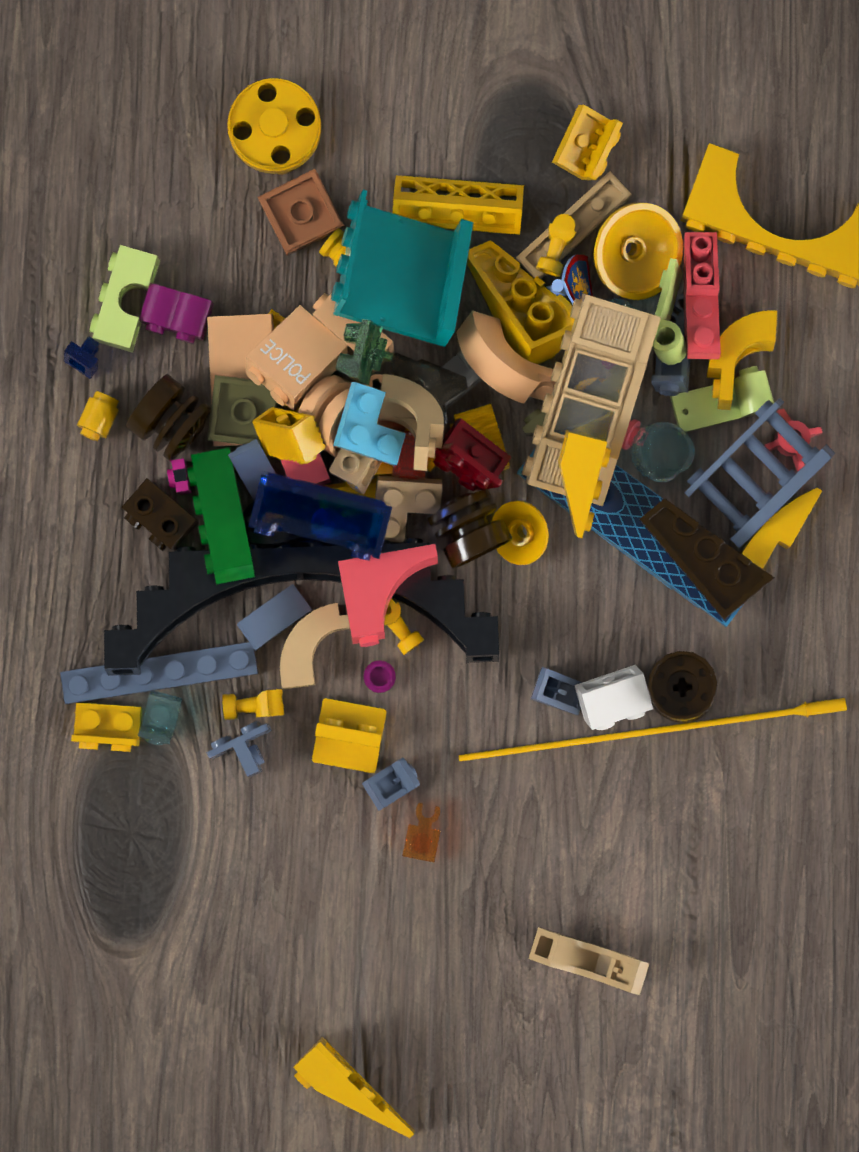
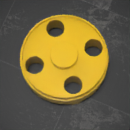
M269 78L249 85L237 96L229 111L227 122L228 135L234 151L245 164L260 172L279 175L290 173L292 170L303 165L313 155L320 141L321 119L316 103L302 87L288 80ZM265 89H272L277 93L276 97L270 102H264L259 98L260 93ZM303 113H310L315 119L311 125L302 126L297 122L298 117ZM240 127H248L252 130L250 137L245 140L237 139L234 134ZM278 151H286L290 154V158L284 164H277L272 159L274 154Z

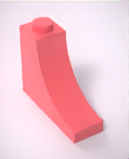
M436 544L338 561L353 644L359 643L360 647H369L379 644L380 639H385V615L393 594L412 574L428 566L438 564Z

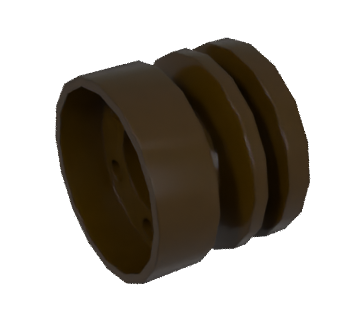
M166 374L143 397L131 414L126 427L143 441L151 437L155 432L158 433L153 448L158 452L168 444L163 456L171 462L181 452L187 450L197 439L211 413V407L203 403L194 411L199 401V398L195 395L188 398L184 403L179 402L185 388L170 375Z
M488 489L459 496L441 506L435 514L427 519L431 527L446 523L447 526L437 531L435 536L438 539L452 535L454 541L443 549L452 569L465 565L512 540V536L503 519L490 523L486 519L497 509L496 504H490L483 508L480 507V504L491 498Z
M677 651L665 655L655 664L649 676L648 691L653 707L661 716L672 722L688 723L700 719L709 712L716 698L717 679L714 669L705 658L694 652ZM680 680H685V684L692 687V690L687 691L685 697H680L678 691H673V687H677Z

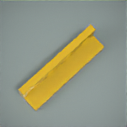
M396 175L392 213L444 229H456L460 220L464 219L474 222L472 231L520 235L524 185ZM401 187L415 188L418 191L414 193L401 192ZM441 190L448 191L450 194L438 195L436 192ZM479 193L482 196L476 198L468 196V194ZM503 195L517 196L516 201L503 200L500 197Z

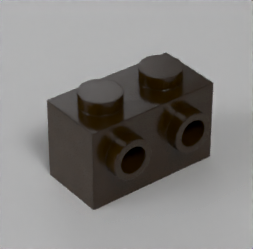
M148 478L144 480L121 507L127 512L124 519L137 530L144 526L152 533L148 539L162 551L166 547L175 551L199 523Z

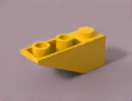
M566 430L558 464L574 533L578 538H583L584 531L590 532L594 513L589 511L592 500H598L603 481L598 480L601 467L606 468L608 465L611 449L606 448L608 442L605 439Z

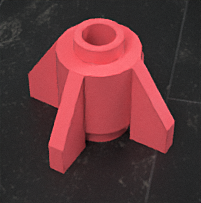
M784 408L777 411L808 444L811 437L823 433L821 427L808 429L804 423L791 420ZM778 432L775 434L774 441L764 445L769 451L777 449L781 454L791 456L797 472L804 466V462L801 460L803 457Z

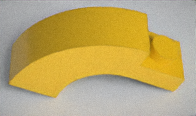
M777 310L760 311L744 316L731 324L721 334L720 359H709L706 377L719 378L713 379L712 398L718 399L717 409H731L734 370L738 363L744 357L754 352H773L776 342Z

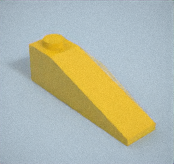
M490 240L469 249L467 265L493 317L500 319L504 337L510 347L518 355L535 364H540L553 358L562 350L560 347L565 331L572 330L575 319L570 317L572 309L570 302L561 294L556 296L544 286L545 282L538 276L533 278L520 268V262Z
M323 1037L294 1065L293 1068L297 1071L294 1076L306 1089L312 1086L317 1092L408 1138L414 1135L415 1130Z

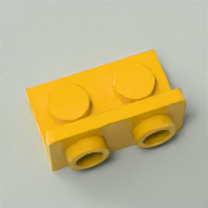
M76 703L74 735L71 736V741L79 742L80 749L98 750L100 743L112 744L111 751L131 752V746H139L142 707Z

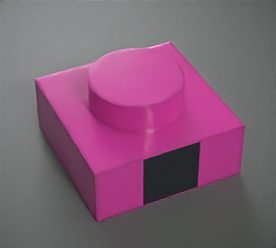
M184 458L171 460L172 469H167L170 489L176 488V492L179 495L192 493L187 472V461Z

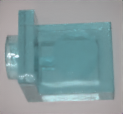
M151 690L138 736L145 738L148 743L154 745L170 744L175 734L183 698Z

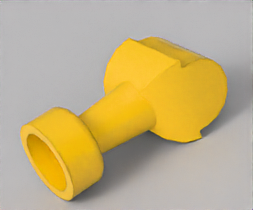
M560 214L555 217L552 224H549L548 235L550 244L547 256L540 257L536 266L538 271L555 277L561 276L564 266L559 262L565 246L573 242L576 236L574 231L575 221L572 216Z
M391 599L387 607L384 626H388L401 640L397 647L405 655L422 643L424 638L418 631L410 632L401 617L399 603H395Z
M283 690L262 691L258 696L238 700L233 693L223 694L224 719H237L238 713H256V718L284 716Z

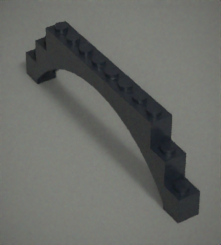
M411 538L404 540V543L391 544L389 540L383 539L374 540L370 545H358L356 541L339 542V546H326L323 542H310L306 544V547H293V544L283 543L274 545V548H261L260 545L249 544L255 577L217 585L214 573L207 574L204 555L210 554V550L196 551L195 547H178L176 551L169 552V590H164L163 586L152 585L146 586L144 591H136L137 629H132L130 625H115L112 627V630H104V669L108 676L141 675L140 666L157 645L175 628L197 612L241 591L267 584L296 580L342 583L338 561L430 545V543H423L422 539ZM430 566L408 577L393 594V599L411 607L443 630L466 654V663L499 662L498 616H491L489 612L472 613L471 617H465L464 579H457L454 575H442L437 577V580H431Z

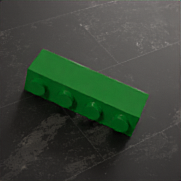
M229 447L192 454L193 467H187L190 487L197 486L199 494L198 496H193L196 516L203 514L204 525L198 526L202 545L208 544L210 554L204 555L207 574L214 573L216 585L255 577L233 463L228 456L230 454Z

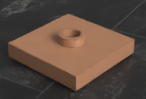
M316 169L257 197L287 256L332 234L338 228H344V224Z

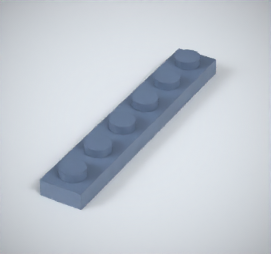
M247 642L147 658L140 666L141 675L108 676L104 665L60 672L65 704H73L258 674L255 649Z

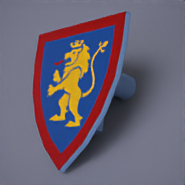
M573 255L568 259L564 267L562 279L554 280L552 285L546 286V288L556 296L559 294L562 296L567 295L572 305L575 298L581 300L582 293L593 296L588 256Z

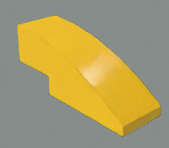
M815 488L782 507L751 537L741 554L763 569L777 544L785 549L790 548L823 490Z

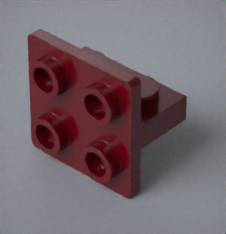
M460 418L456 419L443 439L442 448H435L433 463L445 472L451 471L458 476V482L466 489L479 491L499 488L503 481L498 477L511 459V456Z

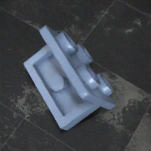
M255 721L241 728L240 730L243 735L233 740L231 736L227 735L212 742L211 746L213 749L206 752L208 757L215 759L234 749L247 777H252L262 772L263 770L260 765L265 763L258 746L255 744L250 746L249 743L272 731L269 724L261 725L260 721Z

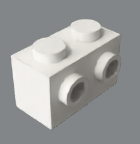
M636 665L574 685L584 720L592 730L611 728L615 725L614 722L626 718L628 720L638 719L644 716L646 711L653 709L644 674Z

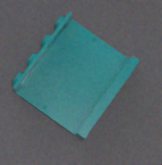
M363 189L357 201H351L347 213V218L351 219V225L346 227L341 245L345 246L346 250L345 255L341 254L337 264L336 273L341 274L340 281L335 283L331 294V300L335 301L333 315L445 347L455 332L474 222L461 219L454 231L367 206V190Z

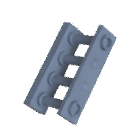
M781 398L774 404L770 400L766 401L755 412L759 419L705 472L699 468L687 480L691 486L684 493L688 497L699 489L734 524L733 528L737 532L732 536L731 540L739 548L835 454L827 444L821 450L816 446L812 448L776 412L784 403ZM765 421L803 457L801 460L805 465L797 473L793 469L789 471L753 435ZM743 443L780 479L778 483L782 488L774 496L770 492L766 493L730 457ZM720 466L757 502L756 506L760 510L752 518L747 514L743 515L708 480Z

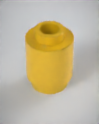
M95 391L94 396L89 397L77 423V426L82 428L80 434L97 442L100 437L107 438L119 411L117 409L119 401L102 392Z

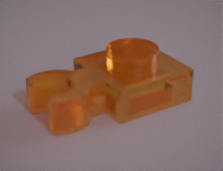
M418 803L415 812L419 824L418 826L408 825L402 856L434 863L441 830L432 829V823L438 820L440 807L436 806L434 815L427 818L422 815L423 803Z

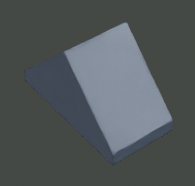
M542 667L531 700L579 715L581 707L574 685L582 682Z

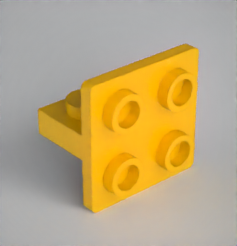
M327 698L323 699L319 723H317L315 731L316 739L312 761L314 763L375 773L387 711L376 707Z

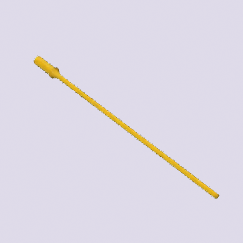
M845 698L810 703L805 701L804 704L791 709L459 755V761L788 715H801L808 718L811 715L846 711L847 706Z

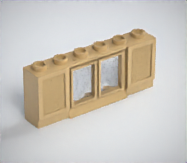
M582 293L581 300L575 298L571 309L570 317L575 320L572 330H566L560 349L565 350L562 362L556 361L551 376V381H555L552 394L546 393L541 412L546 413L543 425L537 424L532 444H536L533 457L527 456L522 475L527 476L526 483L528 485L566 496L558 464L566 430L605 439L608 442L606 448L611 449L607 467H601L598 480L603 481L598 500H592L593 504L603 506L661 317Z

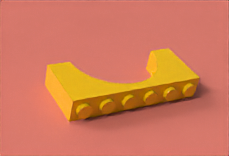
M711 143L708 144L680 220L686 223L685 227L694 232H704V230L717 232V239L724 243L734 244L736 241L747 245L746 249L752 253L764 255L767 252L777 256L776 260L782 264L795 266V263L808 267L807 272L815 276L825 277L827 274L838 278L837 282L845 287L856 288V285L859 286V202L849 220L828 235L810 240H792L779 237L757 224L741 202L736 185V167L739 154Z

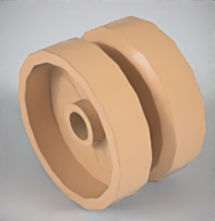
M332 375L324 377L314 384L305 395L299 408V413L315 416L314 421L317 422L316 427H319L320 438L324 439L323 444H326L324 451L336 458L341 448L335 447L333 444L351 382L342 377Z

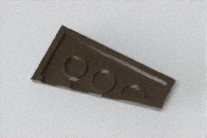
M665 498L639 519L723 621L775 578Z

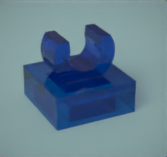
M90 336L87 337L81 347L71 341L64 350V362L91 379L98 370V359L95 355L99 351L98 346L100 343Z

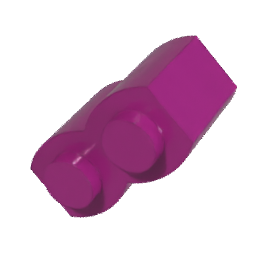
M150 283L139 321L146 324V331L163 335L165 330L177 333L176 339L194 344L195 339L204 340L208 327L207 317L211 316L214 303L199 296Z

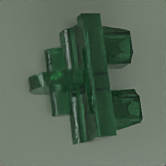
M362 319L361 324L347 323L343 335L344 341L356 345L353 355L341 353L338 356L336 370L348 375V377L358 383L369 385L372 370L380 372L382 361L391 362L393 359V354L385 351L387 339L380 338L382 327L366 319Z

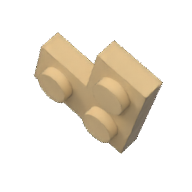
M377 476L372 541L383 539L390 542H403L405 540L407 513L435 514L441 506L442 479Z

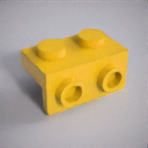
M578 105L552 163L581 180H597L606 169V159L611 148L620 139V129L623 123L617 119L610 120L586 105Z

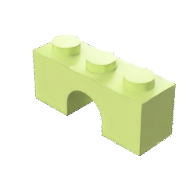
M120 245L118 253H112L108 265V271H112L109 283H103L99 295V301L103 302L99 314H94L90 325V332L94 333L92 338L95 342L133 353L142 323L139 321V317L125 313L122 310L121 302L123 296L129 290L135 288L148 290L149 284H154L160 264L157 255Z

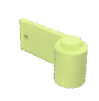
M670 258L668 269L663 270L659 288H662L655 315L661 317L652 346L658 359L667 365L680 363L687 354L686 341L680 327L670 321L683 275L677 259Z
M757 366L739 371L740 376L734 379L733 400L730 410L717 409L718 399L712 398L713 385L691 390L688 393L683 392L676 396H670L680 434L756 415L755 412L768 400L774 404L766 371H759Z

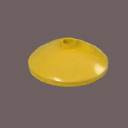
M644 202L631 203L613 212L601 226L594 246L595 268L602 283L614 294L631 300L647 299L662 291V288H659L663 270L668 269L670 258L677 259L680 266L683 257L682 234L675 219L663 208ZM631 243V250L626 253V246Z

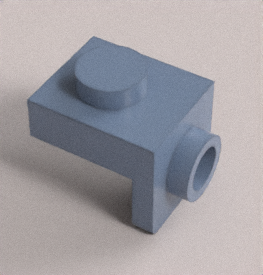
M687 354L680 363L675 365L662 363L656 355L655 375L651 377V383L656 392L664 396H676L679 392L688 393L691 359H687Z
M401 758L364 781L362 785L378 811L420 786L413 766L407 763L404 758Z

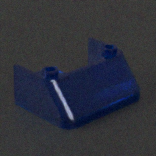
M262 471L248 527L255 528L254 532L273 537L274 531H283L343 546L352 550V557L370 561L371 555L373 558L380 559L392 505L383 500Z

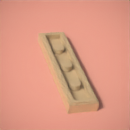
M611 171L564 213L572 216L574 219L576 236L573 242L565 246L559 262L632 196ZM549 227L516 257L520 265L533 278L538 276L542 279L546 275L538 271L536 266L540 257L547 256L550 244Z

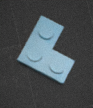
M351 382L333 446L390 465H397L406 434L377 424L386 392L357 382Z

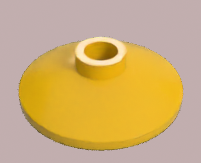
M517 500L505 503L495 512L492 522L503 519L512 536V540L496 550L510 563L516 565L533 563L543 555L547 548L549 539L547 523L541 512L528 502ZM523 526L527 531V536L523 533Z

